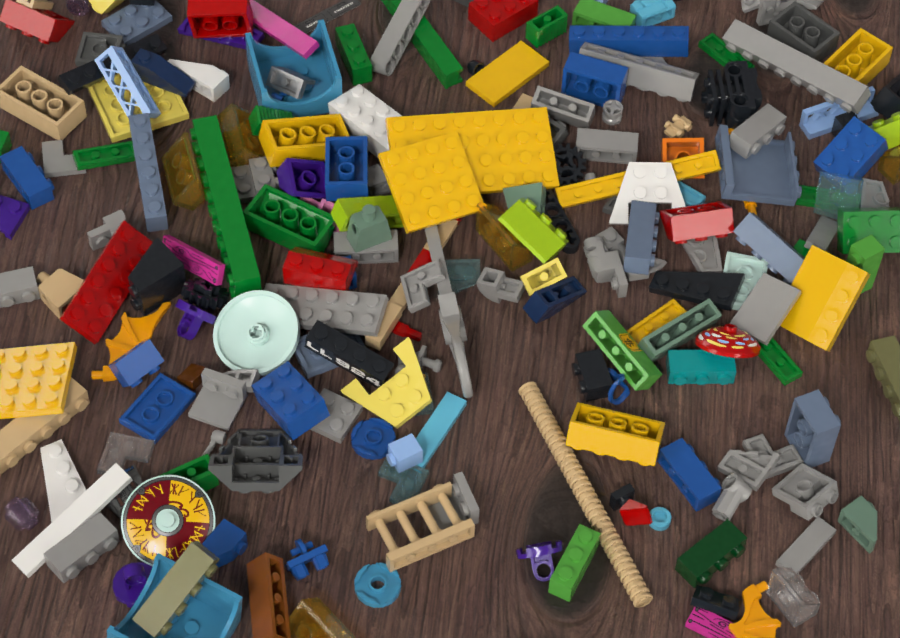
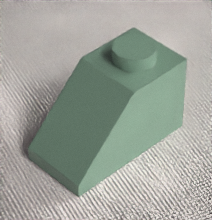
M861 495L841 510L838 522L870 554L877 541V510L870 501H867Z

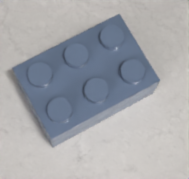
M818 389L794 398L784 435L789 444L795 446L804 461L803 464L813 468L830 461L841 427V421L838 415L834 414L831 410L828 399L825 396L823 397Z

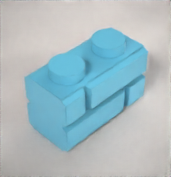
M635 0L630 5V13L636 14V26H653L675 16L676 4L673 0Z

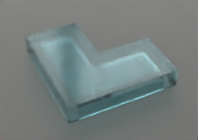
M386 458L378 471V476L397 483L389 498L390 503L397 504L420 493L429 476V470L416 465L398 473L394 466L391 467Z

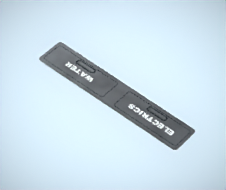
M342 0L295 25V27L307 34L316 29L318 20L324 19L326 24L360 6L361 2L359 0Z

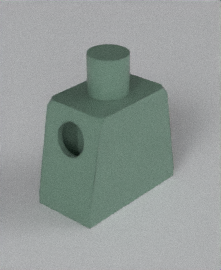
M542 182L503 188L508 209L519 199L529 198L536 204L537 207L535 209L540 214L545 212L546 188Z
M367 204L363 207L362 211L350 216L346 238L355 253L392 239L388 221L379 206Z

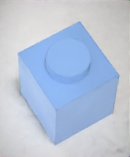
M411 433L389 443L386 458L391 467L394 466L398 473H401L423 462V450Z

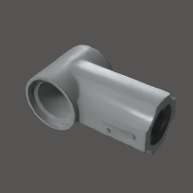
M736 473L729 474L721 484L723 491L712 509V514L723 521L727 519L730 521L739 504L747 500L752 492V488Z

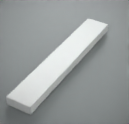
M115 463L12 559L13 563L29 578L45 563L44 553L98 514L133 481L132 478Z

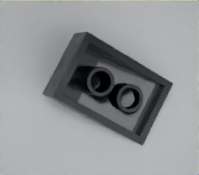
M900 74L885 85L870 102L874 110L887 119L891 118L892 114L900 111Z

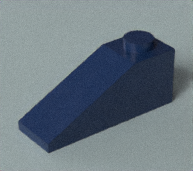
M142 48L131 60L143 82L186 98L196 84L193 79L164 58Z
M572 276L535 291L523 309L537 324L549 319L586 294L587 290Z

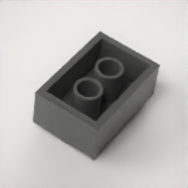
M794 1L769 21L767 35L820 62L837 48L840 32Z

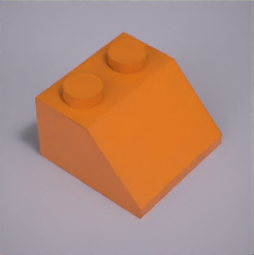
M662 138L661 162L704 153V138ZM705 175L689 179H705Z

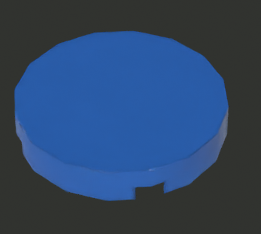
M375 417L369 418V420L364 422L363 420L358 422L351 433V443L354 451L361 457L370 460L385 457L388 454V444L396 441V435L391 424L384 419Z

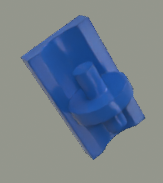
M299 538L295 540L296 548L290 550V554L292 557L300 554V556L287 561L284 567L287 572L291 571L295 579L299 581L309 576L305 566L306 563L312 561L317 572L329 566L326 556L328 549L324 544L307 552L308 549L314 547L311 541L303 543Z

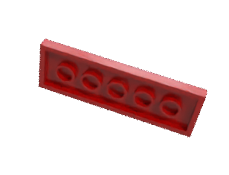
M125 220L122 221L59 319L94 345L98 343L129 293L128 276L153 242Z

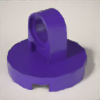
M178 299L175 307L185 311L178 325L177 334L186 340H192L196 336L203 321L212 325L216 322L217 316L182 299Z
M557 540L556 545H552L551 541L527 545L526 551H522L521 547L516 549L517 559H531L535 578L540 581H548L554 572L551 554L562 551L563 544L562 540ZM540 564H547L550 567L551 571L548 576L541 577L538 575L537 567Z
M134 562L123 566L117 571L113 579V592L116 599L126 604L127 607L132 608L149 578L152 566L142 562Z

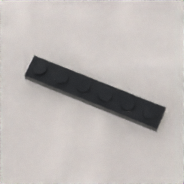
M157 33L123 47L130 61L140 48L158 55L166 53L168 49ZM108 56L102 62L107 69H111L112 60ZM95 60L59 75L57 80L69 96L105 80V77Z

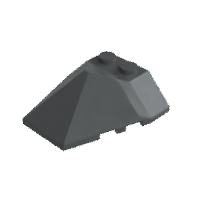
M238 429L227 440L226 446L221 445L219 447L217 455L213 453L210 456L208 470L232 491H238L243 494L252 491H262L269 494L280 491L302 471L303 455L301 453L298 454L297 447L291 444L290 437L283 429Z

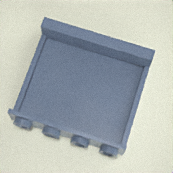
M720 124L715 136V146L721 166V171H718L721 199L794 206L797 198L801 197L802 187L798 183L800 174L796 169L795 141H792L791 132L787 133L785 141L772 139L768 145L764 144L757 154H752L745 159L730 148L728 125Z

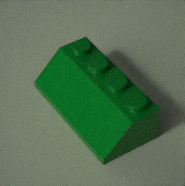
M264 184L243 211L249 231L290 250L299 247L323 253L328 246L336 225L330 213L267 184Z

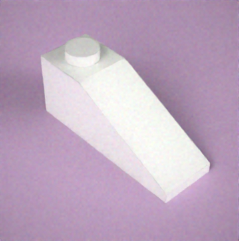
M173 59L168 60L170 64L196 82L193 90L213 102L217 101L230 88L229 74L214 65Z

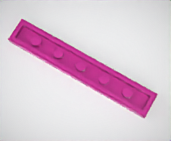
M249 0L254 16L253 25L303 58L307 59L320 46L315 39L255 0Z

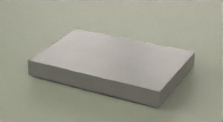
M763 273L729 324L736 325L737 329L747 332L756 341L767 346L802 294L801 290Z

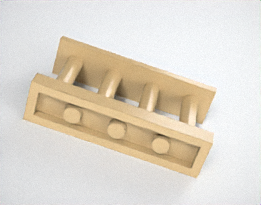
M451 482L437 484L426 492L385 509L375 510L366 516V529L371 531L377 528L389 550V553H386V566L390 572L474 537L475 524L472 519L461 520L449 500L452 497ZM440 502L453 525L446 529H440L428 506ZM420 511L432 534L419 538L407 515ZM398 519L411 543L398 547L386 526L387 523Z

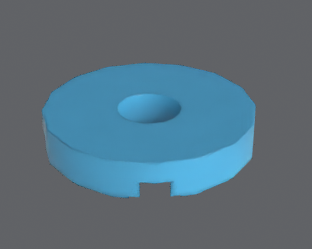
M382 562L364 566L358 571L354 579L355 593L358 599L363 604L373 608H383L392 604L401 592V579L397 570L390 572L386 564ZM375 581H381L384 583V586L380 589H375L371 584Z

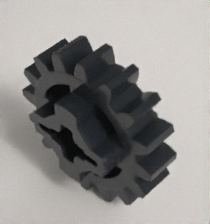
M559 143L558 149L553 147L559 187L563 186V184L570 185L571 182L578 183L577 178L583 179V173L586 172L587 168L583 166L586 164V159H581L583 152L577 153V146L571 149L570 143H567L566 147ZM574 159H575V160L577 161V163H578V168L576 167L575 164H573Z
M195 278V281L188 279V282H184L181 295H183L184 300H189V304L194 303L196 307L208 310V307H211L213 310H216V307L222 309L227 304L229 292H227V288H221L222 285L216 286L205 279L199 280Z

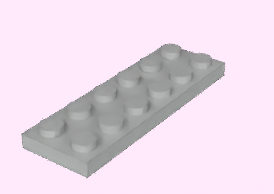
M266 283L264 288L265 291L280 295L292 306L298 316L300 329L311 330L316 321L319 320L340 333L375 337L378 336L389 300L387 295L302 286Z

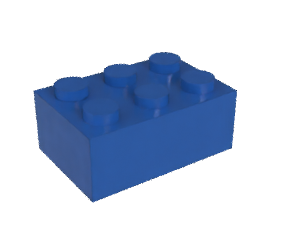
M570 52L563 68L561 93L601 107L608 100L622 102L625 95L628 67Z
M854 116L813 161L815 169L842 191L850 192L887 151V141Z
M367 136L325 137L326 201H336L337 198L368 197Z
M288 361L251 385L258 403L292 440H295L330 416L324 398Z

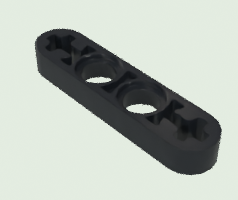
M546 189L547 204L545 200L544 214L552 220L551 224L555 228L558 225L566 226L567 229L564 232L570 243H567L562 251L567 254H574L579 250L580 238L553 191ZM555 210L558 212V214L552 216L549 215L547 211Z

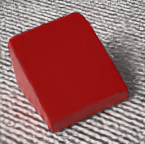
M629 499L620 508V514L626 526L645 525L653 522L649 509L645 504Z

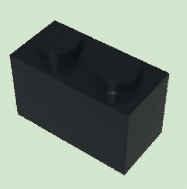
M601 349L576 353L571 368L573 375L577 376L579 380V393L584 395L586 402L607 398L613 382Z

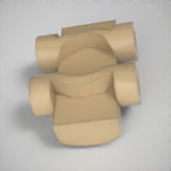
M675 114L672 118L674 123L670 121L665 123L664 127L666 130H664V133L670 138H682L685 133L684 130L689 132L692 129V121L685 116L680 117L678 114Z

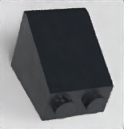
M159 238L153 241L128 276V291L131 294L132 299L130 303L132 307L146 316L182 292L184 282L186 281L184 264Z

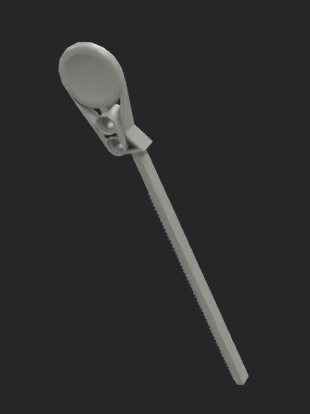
M435 225L425 228V234L431 260L439 259L442 262L446 277L445 280L437 283L439 291L437 296L440 306L438 310L445 344L450 346L457 366L464 398H471L473 396V389L464 347V341H467L466 330L460 305H457L455 292H452L438 228Z

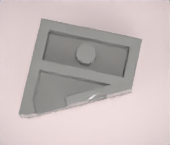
M730 449L717 467L719 472L727 476L731 473H736L757 492L780 460V454L761 455L758 451L743 452Z

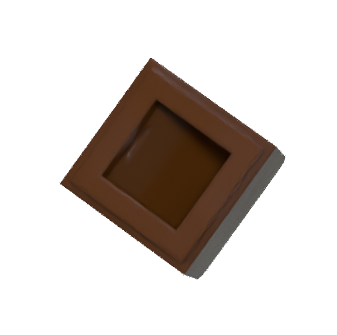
M191 363L177 377V380L194 391L202 383L201 373L206 367Z

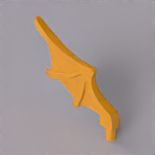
M171 302L163 303L156 312L140 318L127 317L126 312H124L121 317L122 324L119 333L112 340L106 339V346L110 352L109 364L140 342L147 339L151 340L158 323L171 307ZM103 366L102 371L91 372L92 380L103 379V382L117 380L109 366Z
M765 581L756 585L752 584L742 592L744 604L743 617L740 621L730 623L728 626L735 638H776V629L781 627V622L778 619L771 618L763 610L759 602L762 596L761 593L769 588Z

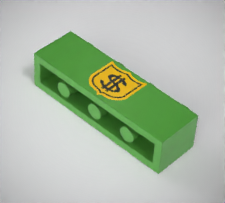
M610 310L595 311L583 324V328L620 373L624 374L625 379L635 391L649 389L661 377L662 373Z

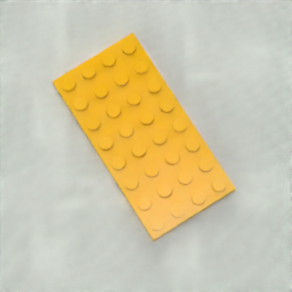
M547 107L387 117L385 119L389 150L457 131L480 194L503 192V188L540 182L543 183L546 189L560 186Z

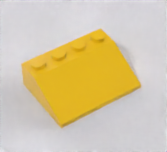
M812 245L791 286L801 290L802 294L780 326L830 352L871 274Z

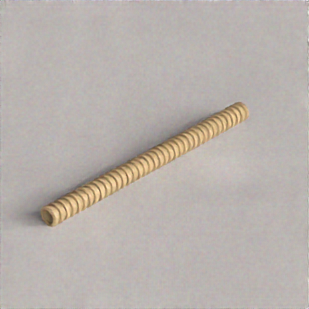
M536 382L523 384L518 392L534 422H536L540 433H542L546 444H548V448L551 450L555 461H557L561 472H563V476L566 478L570 489L576 495V500L579 501L578 503L582 507V511L585 512V516L588 518L592 529L601 533L600 544L604 547V552L607 553L611 565H614L613 568L617 571V576L620 577L621 583H624L623 587L627 589L626 592L630 595V600L633 601V605L636 608L648 605L652 601L653 596L649 593V588L646 587L643 577L639 575V570L636 569L637 567L633 563V559L630 557L629 552L626 551V546L623 545L620 535L617 533L616 528H614L610 517L607 516V512L604 510L600 499H598L597 493L591 487V482H589L584 470H582V466L579 464L578 459H576L572 448L566 446V437L563 431H561L548 404H546L542 393H540V389L537 387Z

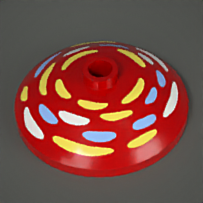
M733 324L706 329L695 337V344L699 348L725 357L751 358L758 356L761 350V346L751 335L741 329H737L738 327Z

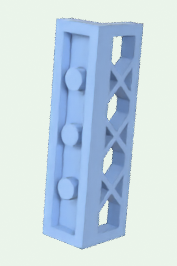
M110 46L95 59L96 64L127 117L133 115L135 106H138L143 114L149 113L150 118H157L161 115L160 110L123 47ZM108 56L112 60L111 69H107L102 62ZM115 72L119 73L122 77L120 86L114 82ZM125 89L131 93L130 102H126L124 99Z
M873 86L868 87L871 96L860 112L856 114L860 121H865L879 115L870 104L876 91ZM824 102L803 109L799 127L809 140L830 133L835 116L846 113V111L835 102L833 104Z

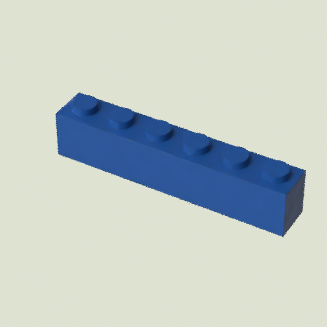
M570 25L569 53L575 52L579 54L581 46L584 42L640 57H688L689 26Z

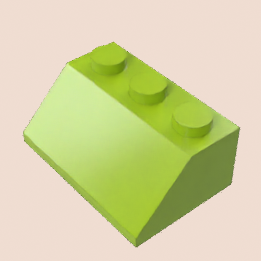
M521 198L502 214L498 220L545 264L551 261L569 242L566 239L567 235L562 229H556L551 224L552 220L546 214H540L535 209L537 206L532 200Z

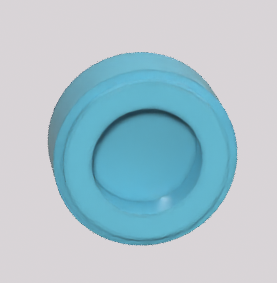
M655 507L650 511L653 522L649 526L652 529L663 531L670 526L672 516L666 508Z

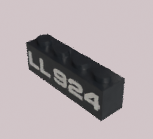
M319 320L316 321L306 336L305 347L377 389L388 380L392 373L394 363Z

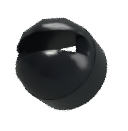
M471 60L467 64V70L473 76L484 68V64L478 60Z

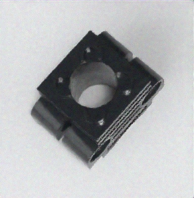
M731 61L726 63L723 77L721 70L716 69L715 79L713 70H708L707 78H704L703 81L705 91L701 92V102L705 103L704 118L708 119L709 127H713L714 118L716 119L717 126L722 123L723 118L724 124L728 125V128L735 129L755 114L761 106L762 93L757 85V69L748 68L747 61Z

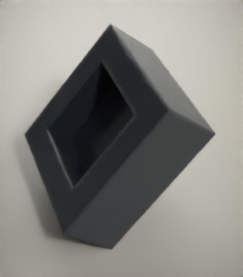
M629 483L611 493L609 506L614 512L620 509L629 499L633 500L635 493L633 486Z

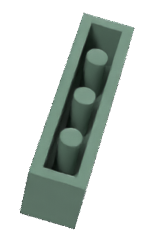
M709 298L645 336L638 345L654 363L667 355L668 350L677 349L695 338L701 331L715 326L722 314Z

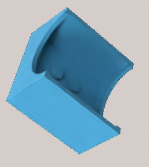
M324 19L318 20L316 29L309 35L320 46L307 59L287 46L260 44L254 40L251 32L245 33L248 69L259 106L291 111L293 118L329 113L328 103L342 95V77ZM271 66L286 67L316 80L315 85H306L302 99H296L286 94L283 101L271 97L273 92L280 94L281 91L267 86L266 82Z
M159 553L156 555L149 578L138 599L125 618L116 627L109 626L107 638H154L133 621L132 618L176 563L175 561ZM205 578L201 583L203 585L202 590L197 596H191L186 602L188 607L180 617L176 615L171 623L174 625L165 636L161 635L155 638H231L241 622L243 597Z

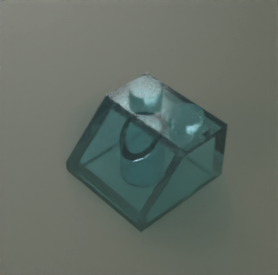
M820 171L813 213L837 219L838 209L859 208L864 182L862 177Z

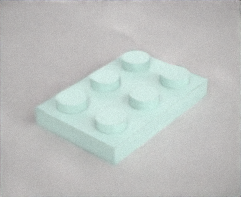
M727 251L723 273H744L745 275L732 310L740 309L763 273L767 274L768 262L763 258L759 260L755 256Z

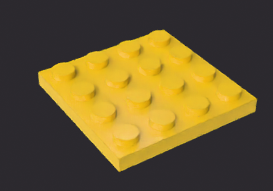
M457 131L378 154L406 234L472 215L486 209Z
M75 342L0 349V419L62 414L64 412L77 352Z

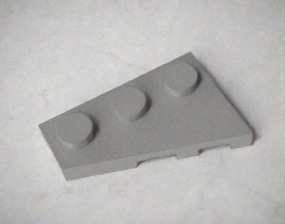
M862 178L860 182L859 208L890 207V201L883 181Z
M709 236L704 241L689 239L687 243L682 244L698 272L723 273L718 240L715 236Z

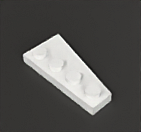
M62 439L40 448L51 522L86 491Z

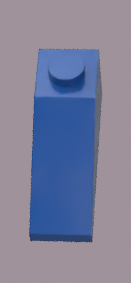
M223 519L202 545L220 559L216 564L219 568L234 561L238 555H242L248 547L247 534L231 522Z

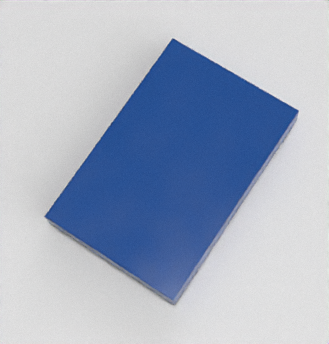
M159 373L119 418V423L156 444L195 400L196 393Z

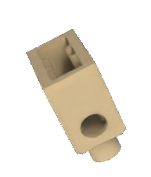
M57 269L52 275L42 271L36 278V281L40 284L38 290L41 300L58 318L61 317L84 281L63 269Z

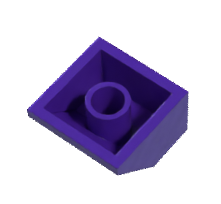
M286 158L276 170L279 188L289 195L326 199L324 161Z

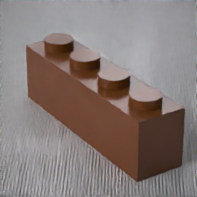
M265 552L246 564L253 638H291L283 558Z

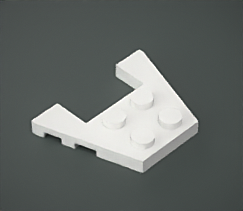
M629 162L609 220V225H628V204H631L632 200L671 204V209L685 207L686 205L672 164L670 162Z

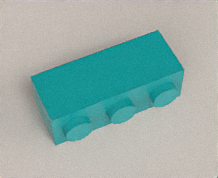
M668 350L666 358L668 384H734L736 375L735 358L716 355L705 350Z

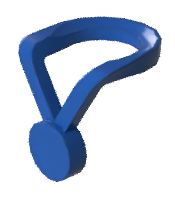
M608 368L610 377L614 382L609 390L608 400L614 405H619L629 396L630 391L623 382L625 379L624 374H617L615 370ZM620 385L625 390L617 399H613V392Z

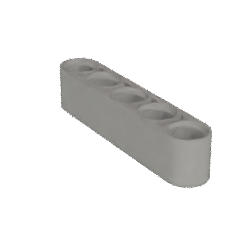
M401 0L370 58L373 72L390 76L393 73L428 8L430 0Z

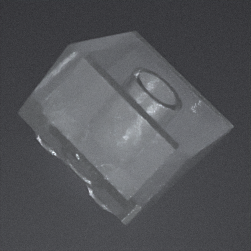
M774 568L766 593L795 628L817 615L821 603L818 596L805 585L802 576L796 574L792 568Z

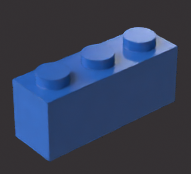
M20 146L0 156L3 171L32 210L54 200V185L50 179L44 177L43 169L40 165L36 166L30 152H26Z
M683 438L659 450L658 463L696 512L718 500L722 489L719 480L715 477L713 478L705 462L699 460L695 455L693 447L687 444Z

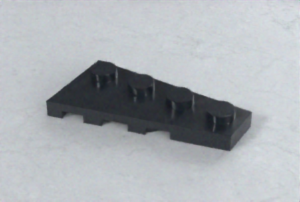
M656 271L649 285V292L697 304L710 298L717 308L731 311L744 282L745 275L744 273Z

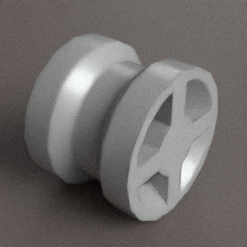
M608 100L604 103L602 120L606 124L617 125L621 122L622 103L617 100Z

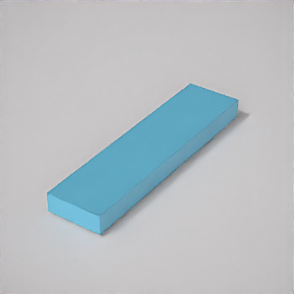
M447 391L416 437L423 450V462L414 466L421 471L424 470L466 407V400Z

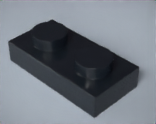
M697 585L690 605L736 620L743 600L729 594L726 595L714 591L709 587Z

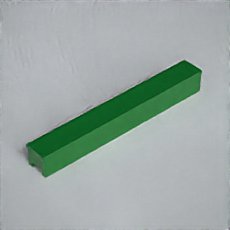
M381 0L392 16L401 0ZM423 15L410 41L444 88L448 89V87L463 82L462 77L459 75L463 71V67Z

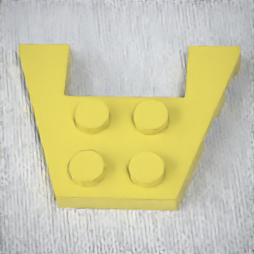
M409 337L393 348L406 367L369 395L356 378L340 390L344 396L362 405L363 408L384 419L396 429L432 402L418 357Z

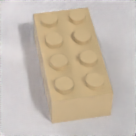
M20 66L0 85V108L56 140H63L87 117L84 100L73 94L68 96L63 88L23 66Z

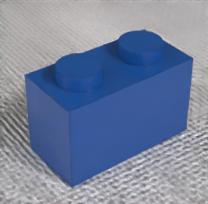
M147 339L140 342L108 366L122 387L131 386L133 388L143 381L141 377L147 373L152 375L160 369L159 365L164 362V359L151 340Z

